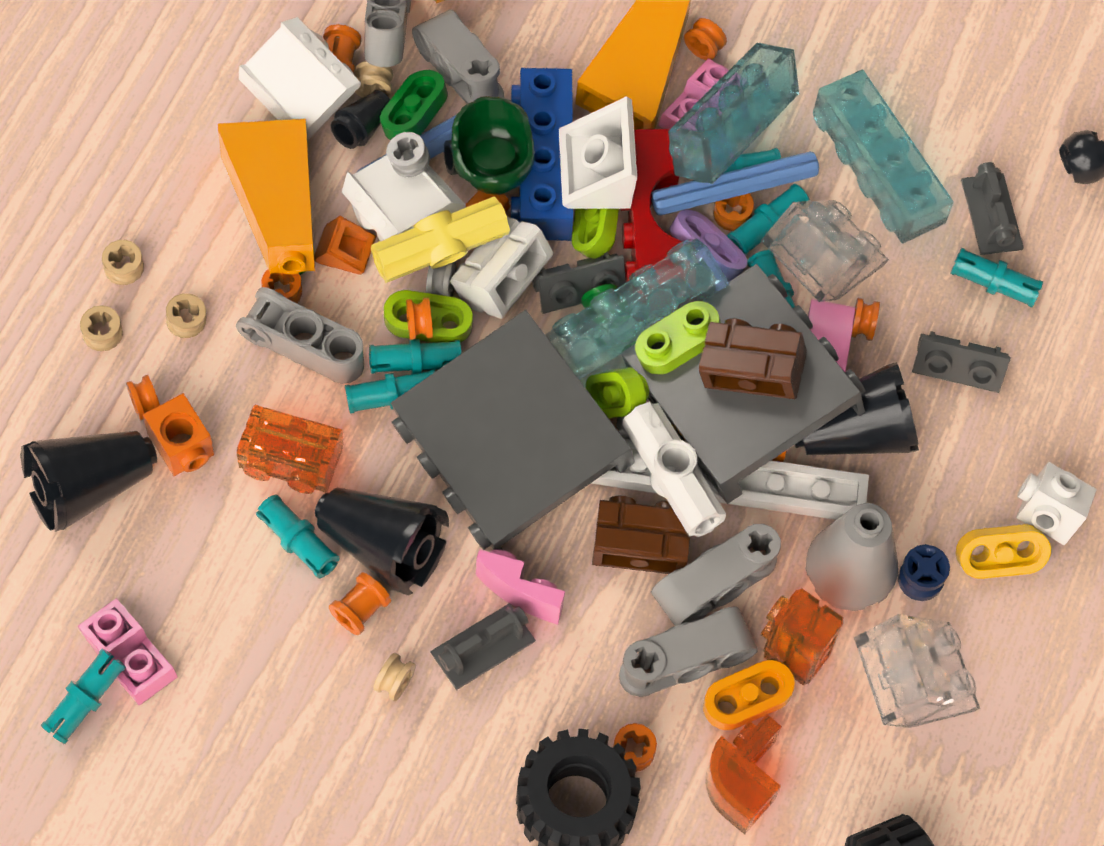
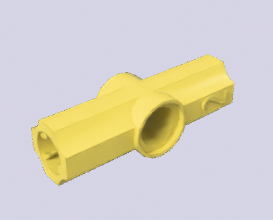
M494 196L453 213L445 210L432 214L417 222L413 229L393 235L383 241H378V243L371 245L370 249L380 276L384 279L385 283H388L428 266L435 269L453 263L465 256L468 250L508 235L510 228L504 208Z

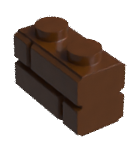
M736 318L727 319L725 323H709L705 347H703L699 363V373L704 387L796 399L807 355L803 335L793 327L785 324H773L767 329L752 327L748 322Z
M613 496L609 498V501H599L592 565L670 574L687 566L690 536L668 501H660L655 506L636 504V501L628 496Z

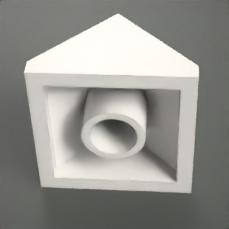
M626 96L559 128L562 203L564 207L568 209H631L637 181L633 105L632 99Z

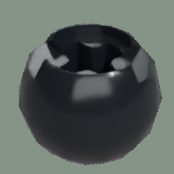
M1089 130L1074 132L1064 140L1059 148V154L1068 175H1073L1074 182L1090 184L1101 180L1104 177V141H1099L1097 132Z

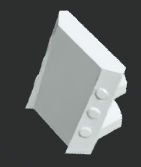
M298 17L281 22V27L246 64L239 66V80L278 120L306 119L307 141L361 86V82L354 76L352 70L329 50L328 43L324 38L310 30Z
M411 149L402 153L405 160L414 157ZM387 155L355 174L347 172L342 189L343 195L351 202L358 224L364 229H375L380 241L413 229L417 222L432 214L445 210L453 213L466 207V204L429 165L426 170L417 176L403 177L393 170Z

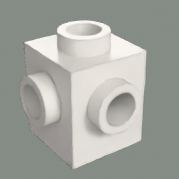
M1048 462L1038 476L1030 473L1022 484L1017 497L1023 501L1016 518L1026 524L1033 525L1043 534L1065 545L1086 520L1097 489L1078 479L1072 473L1064 471Z

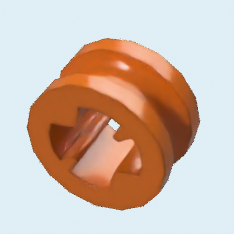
M699 18L693 24V29H689L684 35V41L688 49L703 60L708 58L713 60L717 56L718 50H721L727 43L723 30L716 23L706 18Z
M748 193L716 201L713 216L718 226L724 230L734 231L752 217L754 209L753 198ZM727 204L732 208L737 205L741 206V213L739 214L735 210L727 213L725 211Z
M269 270L264 272L261 279L262 287L275 290L295 303L300 301L302 285L299 273L270 274ZM280 281L283 285L289 284L290 291L284 293L281 289L275 290L274 283Z
M423 298V301L419 304L414 303L412 299L406 300L409 339L415 340L419 334L425 335L426 338H433L429 298Z
M857 298L851 337L856 338L858 334H863L866 336V340H873L880 302L874 301L873 304L867 305L862 298Z
M148 375L143 376L142 381L138 384L132 381L126 382L136 414L140 421L144 420L143 414L160 406L153 384Z
M628 724L619 729L615 736L613 747L619 743L626 749L627 739L633 738L636 744L644 742L646 746L643 747L642 757H636L633 751L627 752L624 755L625 760L633 759L637 767L636 772L642 771L650 766L654 760L657 747L656 737L648 727L642 724Z

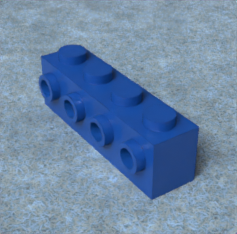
M521 68L520 85H511V101L523 107L528 115L534 140L535 158L531 172L524 182L519 185V197H511L510 218L516 219L519 223L523 221L537 225L546 240L571 241L573 209L564 207L562 203L559 128L573 122L572 69Z

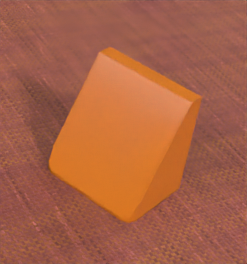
M338 216L325 225L314 254V261L321 265L361 275L365 271L371 254V245L375 243L377 236L346 218Z

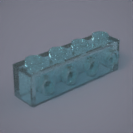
M756 43L668 131L670 140L669 152L673 159L675 176L693 179L700 183L713 184L800 94L794 49Z
M862 69L820 88L813 109L814 120L818 128L823 132L826 131L834 142L836 153L841 162L845 165L849 164L857 176V182L863 195L871 198L879 209L881 220L886 229L890 232L894 231L903 244L946 224L954 201L865 71Z
M695 238L692 241L685 240L668 251L666 258L655 265L643 266L631 274L629 281L615 290L608 289L602 292L590 302L591 305L578 314L571 313L561 318L552 326L553 330L545 335L579 380L634 346L639 335L650 326L690 302L706 300L730 284L709 248L704 243Z

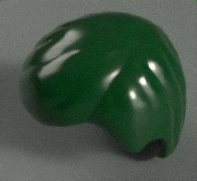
M483 96L461 108V111L455 116L452 126V153L455 169L458 174L470 182L474 188L491 195L504 194L524 182L532 170L535 157L532 131L528 115L523 107L506 98Z

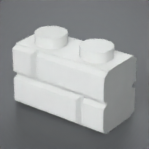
M508 217L509 234L476 247L465 263L459 265L450 281L460 299L466 302L471 310L481 313L485 311L487 315L500 319L505 316L553 256L550 245L537 225L523 221L519 223L516 219Z

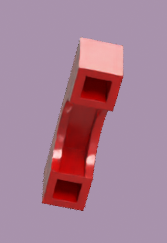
M678 129L634 130L637 181L631 209H620V211H628L629 223H622L623 249H631L632 260L625 262L626 288H634L635 304L688 303L692 283L688 243L665 233L655 222L650 210L652 206V192L654 190L678 185L681 156Z

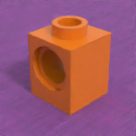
M184 393L143 414L147 434L173 476L184 471L192 472L206 464L209 457L214 455L211 436ZM178 434H188L191 436L184 443L170 441Z

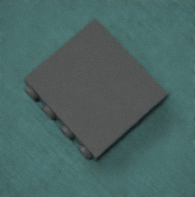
M757 264L700 301L707 302L715 307L721 323H725L727 319L736 318L748 322L752 327L767 329L773 324H785L802 333L807 355L796 399L705 388L699 373L702 353L673 371L659 375L649 373L641 366L636 355L635 344L621 353L626 367L635 369L638 374H641L646 379L649 387V401L652 404L659 403L679 438L689 443L695 449L697 465L727 504L742 495L739 481L850 407L859 416L865 413L861 397L865 393V389L859 378L851 369L846 372L841 369L836 362L839 360V357L831 343L825 337L819 340L810 330L813 328V325L805 311L799 305L792 308L785 299L787 292L779 279L774 274L767 277ZM703 318L694 319V320H692V321L690 322V324H691V325H698V324H700L704 319H703ZM657 342L651 346V349H660L665 343Z
M527 310L515 316L391 402L397 418L392 421L393 426L406 444L414 440L420 447L422 453L417 456V459L431 479L440 475L448 488L442 491L443 495L457 514L465 510L474 523L468 529L483 550L489 546L493 550H503L501 547L503 544L613 467H616L619 473L635 463L630 446Z

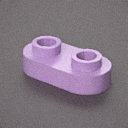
M688 209L678 213L670 226V233L672 237L688 243L689 254L704 268L705 273L710 278L718 282H729L743 272L747 266L745 254L707 217L699 212Z

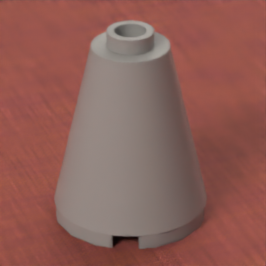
M862 503L852 507L822 530L812 541L808 549L805 569L807 576H809L815 587V592L822 600L839 609L858 611L877 602L880 603L887 598L894 587L898 576V559L892 522L887 512L878 505Z

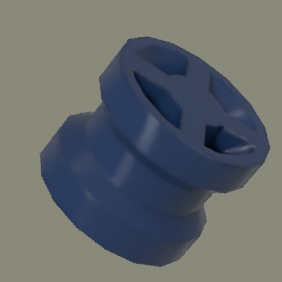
M927 544L918 545L911 549L905 556L898 574L899 586L904 594L918 601H927L938 596L949 576L950 564L947 556L942 550ZM921 577H929L927 580H920Z

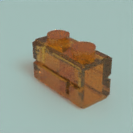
M253 405L246 423V429H244L236 453L239 468H242L247 476L259 481H268L270 477L287 481L290 488L300 493L312 494L314 490L326 493L343 450V430L259 405Z
M801 588L796 590L789 599L782 595L776 601L766 617L769 621L762 630L761 636L767 639L763 650V657L767 660H775L786 665L792 672L794 679L804 686L813 680L831 656L844 624V617L827 605L820 607V600Z

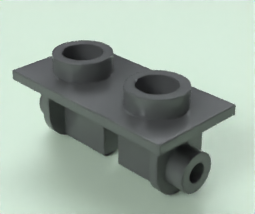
M992 162L983 163L978 166V173L975 177L961 179L980 255L1023 250L1024 247L1004 173H1001L999 168H995V164Z
M606 252L596 259L588 258L577 261V267L570 268L569 264L549 269L542 268L532 281L535 292H539L542 314L582 304V296L597 286L613 284L618 286L620 293L627 292L623 255H609Z
M930 331L929 335L920 334L917 346L918 352L912 373L999 393L1011 357L1009 354L1001 352V347L991 348L970 342L968 346L960 345V340L936 335L935 332Z
M509 603L433 649L430 653L454 688L458 690L533 644L536 640L525 626L528 623V618L520 607L513 609Z

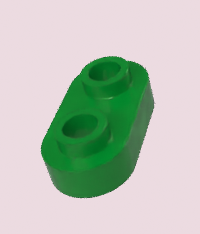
M421 70L411 74L403 82L380 115L384 134L389 140L403 132H413L419 136L424 132L448 97L445 81L440 73L433 70Z

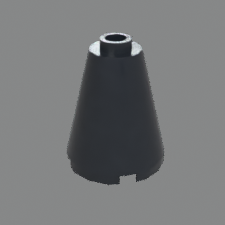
M897 362L888 364L859 379L865 389V393L861 395L865 410L864 414L859 416L850 407L796 443L795 448L804 446L806 455L912 453L919 451L912 411L905 391L901 387V385H904V381Z
M138 431L32 441L21 446L20 453L24 478L32 476L35 491L29 493L32 503L46 528L50 531L55 529V532L66 529L151 475L153 471L152 464L157 462L156 450L149 437L143 438Z
M337 487L330 493L323 494L315 508L317 525L323 533L393 590L405 595L413 594L409 589L413 584L422 587L428 581L445 549L447 541L439 538L441 525L449 528V517L445 510L432 504Z

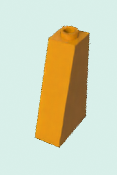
M636 0L578 79L575 104L593 113L627 96L632 99L634 130L655 129L688 20L691 0Z
M306 119L219 123L218 135L221 159L270 274H296L299 272L315 271Z

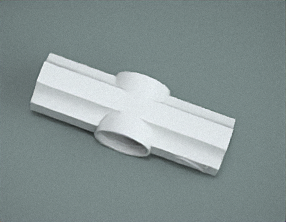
M649 401L635 407L630 414L624 417L622 426L651 472L650 482L652 488L657 494L668 500L689 536L695 535L700 537L712 532L715 527L724 522L726 513L697 467L695 449L689 443L679 438L659 403L652 404ZM673 466L680 469L681 471L674 472L667 469L666 467Z

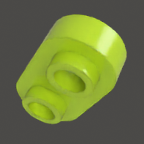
M575 209L572 232V245L574 249L586 257L594 259L609 252L615 243L619 209Z
M401 290L390 295L384 304L385 326L392 334L401 338L409 339L408 324L399 319L401 315L407 314L406 300L412 299L416 304L421 303L423 298H429L433 338H426L425 335L419 334L416 336V339L433 343L460 340L461 343L468 338L472 331L473 314L471 308L459 298ZM452 321L458 326L453 329H447L443 324Z
M703 301L690 302L644 330L637 338L635 344L636 355L641 366L652 374H666L702 353L703 347H705L709 323H721L715 307ZM697 318H703V319H704V320H703L700 324H698V325H691V324H690V322H691L692 320H694V319H697ZM657 342L665 343L660 349H651V346Z
M631 367L590 375L586 380V390L608 418L627 416L635 407L646 403L649 397V387L646 379Z

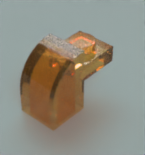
M768 714L757 726L750 721L743 727L732 742L736 747L721 736L713 748L706 770L705 784L711 803L725 819L744 835L776 800L781 785L756 765L776 742L782 727Z

